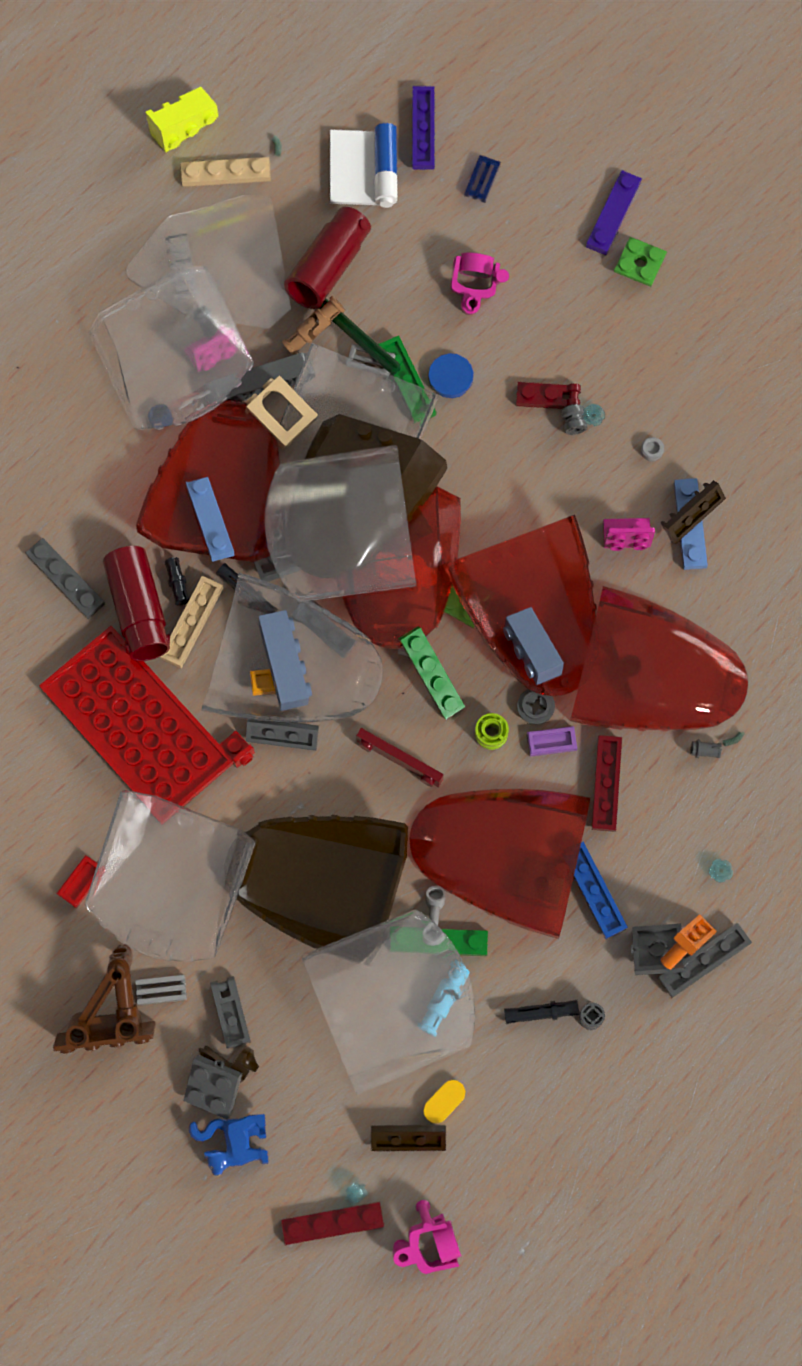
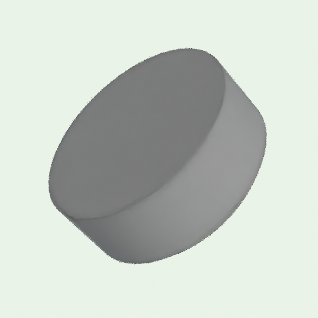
M650 437L643 441L641 455L644 459L657 461L662 457L664 444L660 439Z

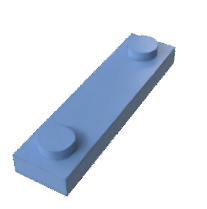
M209 478L186 482V488L211 561L234 556V549Z
M697 478L674 480L677 513L695 496V491L699 492ZM701 521L680 540L683 570L703 569L708 566L703 521Z

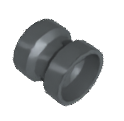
M570 405L561 410L562 419L565 420L564 429L566 434L576 435L587 430V422L583 419L584 408L582 405Z
M588 1003L579 1014V1022L587 1030H596L605 1019V1011L597 1003Z

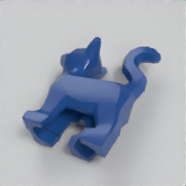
M265 1114L249 1115L240 1119L211 1120L203 1131L198 1130L196 1122L190 1123L189 1133L196 1141H205L211 1138L216 1129L223 1130L227 1150L204 1152V1158H207L208 1167L213 1175H222L223 1171L229 1166H243L259 1160L262 1164H268V1151L253 1149L249 1145V1137L258 1136L259 1139L266 1138Z

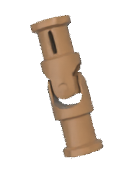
M332 295L328 303L321 309L315 310L296 328L297 331L287 340L284 339L282 343L291 354H298V351L306 343H311L331 325V321L340 312L343 313L345 308Z

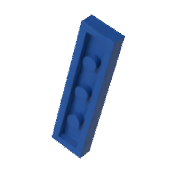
M584 841L563 851L561 854L605 940L626 930L628 927Z

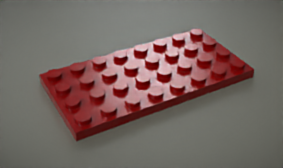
M111 625L41 683L39 687L163 825L234 764L233 759L144 661L131 659L125 649L127 642Z

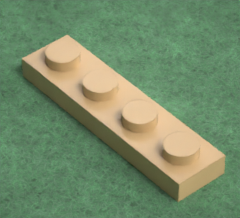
M269 157L181 162L183 187L271 181Z
M204 576L200 578L170 636V649L160 657L161 660L182 669L223 590L222 584Z

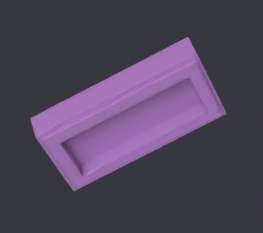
M574 726L527 732L530 757L571 752L578 749Z

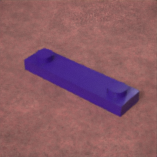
M413 86V170H435V86Z
M621 170L586 243V248L607 255L641 184L642 178Z

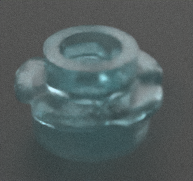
M591 404L584 409L583 419L588 425L598 426L605 419V412L601 406Z
M716 859L712 862V867L709 868L710 876L715 881L723 883L732 877V865L727 860Z
M358 1182L352 1184L346 1189L347 1195L345 1199L349 1200L352 1205L358 1203L368 1195L367 1190L364 1188L366 1185H359Z

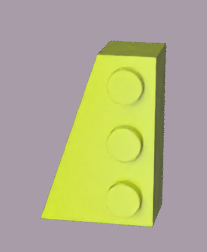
M202 87L179 96L180 101L171 105L169 102L162 104L163 108L156 112H153L151 109L146 111L150 134L165 152L177 148L182 141L196 135L201 128L212 124L219 116L217 105Z

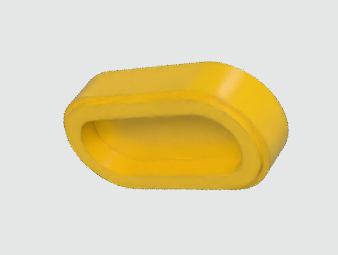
M449 1080L443 1084L424 1106V1116L427 1121L433 1124L442 1123L465 1098L463 1084L456 1080Z

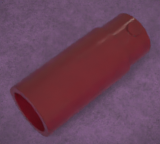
M348 206L341 207L333 219L325 224L284 282V288L296 303L305 308L318 309L358 254L361 244L371 231L369 220L360 211Z
M125 546L109 552L103 558V565L121 633L126 638L127 644H125L127 654L135 661H148L163 656L170 649V635H166L164 628L166 622L146 550L140 546Z

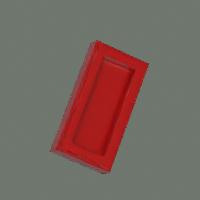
M85 855L56 894L77 909L105 872V868Z

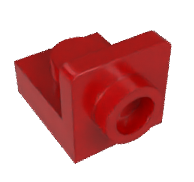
M236 730L220 743V746L233 759L236 768L241 765L246 766L254 758V748Z

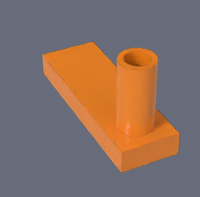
M699 914L673 938L677 943L661 958L662 964L671 970L687 953L692 956L717 931Z

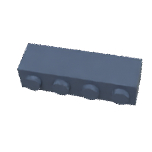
M286 610L259 616L258 625L280 711L308 705L312 691L310 683H305L303 675L306 674V667L303 660L299 661L298 653L301 652L298 638H293L292 631H295L293 618L288 617Z

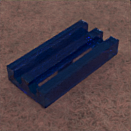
M480 155L464 196H472L473 199L477 200L478 198L481 199V202L485 203L501 162ZM485 162L486 166L474 191L472 190L482 163ZM491 165H494L489 180L482 194L480 193V191L482 189Z

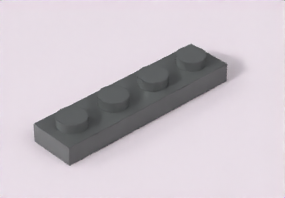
M44 538L40 539L25 552L32 562L87 619L105 605V602Z
M736 923L698 949L692 956L685 958V972L664 973L658 977V980L670 997L673 998L749 946L752 942L741 926Z

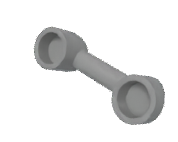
M431 886L426 891V904L430 909L429 924L422 932V942L429 946L439 945L442 941V931L438 927L439 910L445 904L446 893L440 886Z

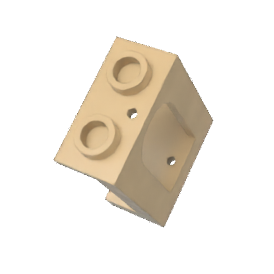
M278 376L275 380L270 378L263 385L262 388L264 390L259 395L255 393L246 401L245 412L247 414L250 412L277 439V445L284 451L316 421L318 414ZM272 391L280 393L303 416L288 431L263 407L262 400Z

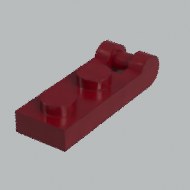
M518 382L516 406L563 409L570 405H580L578 395L581 393V385L575 383L562 385ZM563 394L569 395V399H562Z

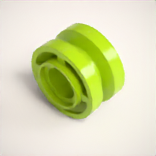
M495 713L483 715L477 721L475 727L477 743L487 750L501 748L508 738V723L502 716ZM489 727H494L497 729L498 734L489 736L485 730Z

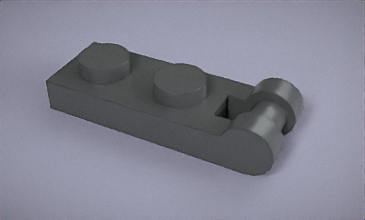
M234 976L220 983L218 981L211 982V989L226 1048L230 1049L251 1043ZM230 990L231 996L222 998L221 992Z

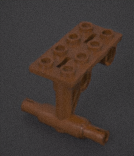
M124 944L123 947L119 945L113 950L109 956L107 973L84 1010L72 1016L67 1031L57 1034L53 1045L54 1051L67 1054L79 1048L91 1051L99 1049L102 1045L120 1047L125 1045L126 1042L145 1044L149 1042V1039H153L156 1027L155 1021L142 1022L137 1004H134L130 975L133 955L128 945ZM114 986L117 1002L115 1014L95 1016Z

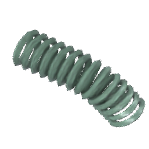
M274 135L275 137L272 138L275 144L274 155L281 156V142Z
M743 731L742 733L738 732L731 739L723 740L724 746L740 742L745 733Z

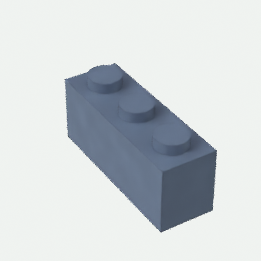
M532 607L506 617L505 627L503 628L504 635L508 641H512L517 658L522 659L524 662L527 676L533 678L536 685L562 675L564 663Z

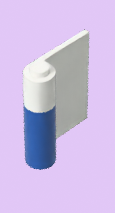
M390 123L378 124L374 131L330 130V204L380 205L385 208L393 206L397 202L396 126Z

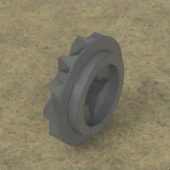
M538 687L525 690L517 702V711L521 718L529 724L541 725L549 721L555 710V702L552 695L545 689ZM537 698H540L539 706L543 707V709H538L535 715H533L532 707L529 705L534 704Z

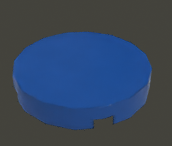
M449 353L441 355L433 361L429 369L428 379L431 388L439 393L440 396L456 398L464 395L473 384L474 372L472 365L466 358L459 354Z

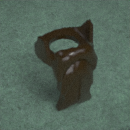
M208 1046L198 1050L202 1057L214 1062L221 1060L224 1062V1066L241 1072L240 1083L245 1080L250 1072L249 1070L256 1072L259 1068L254 1057V1050L250 1047L245 1048L233 1064L216 1054Z

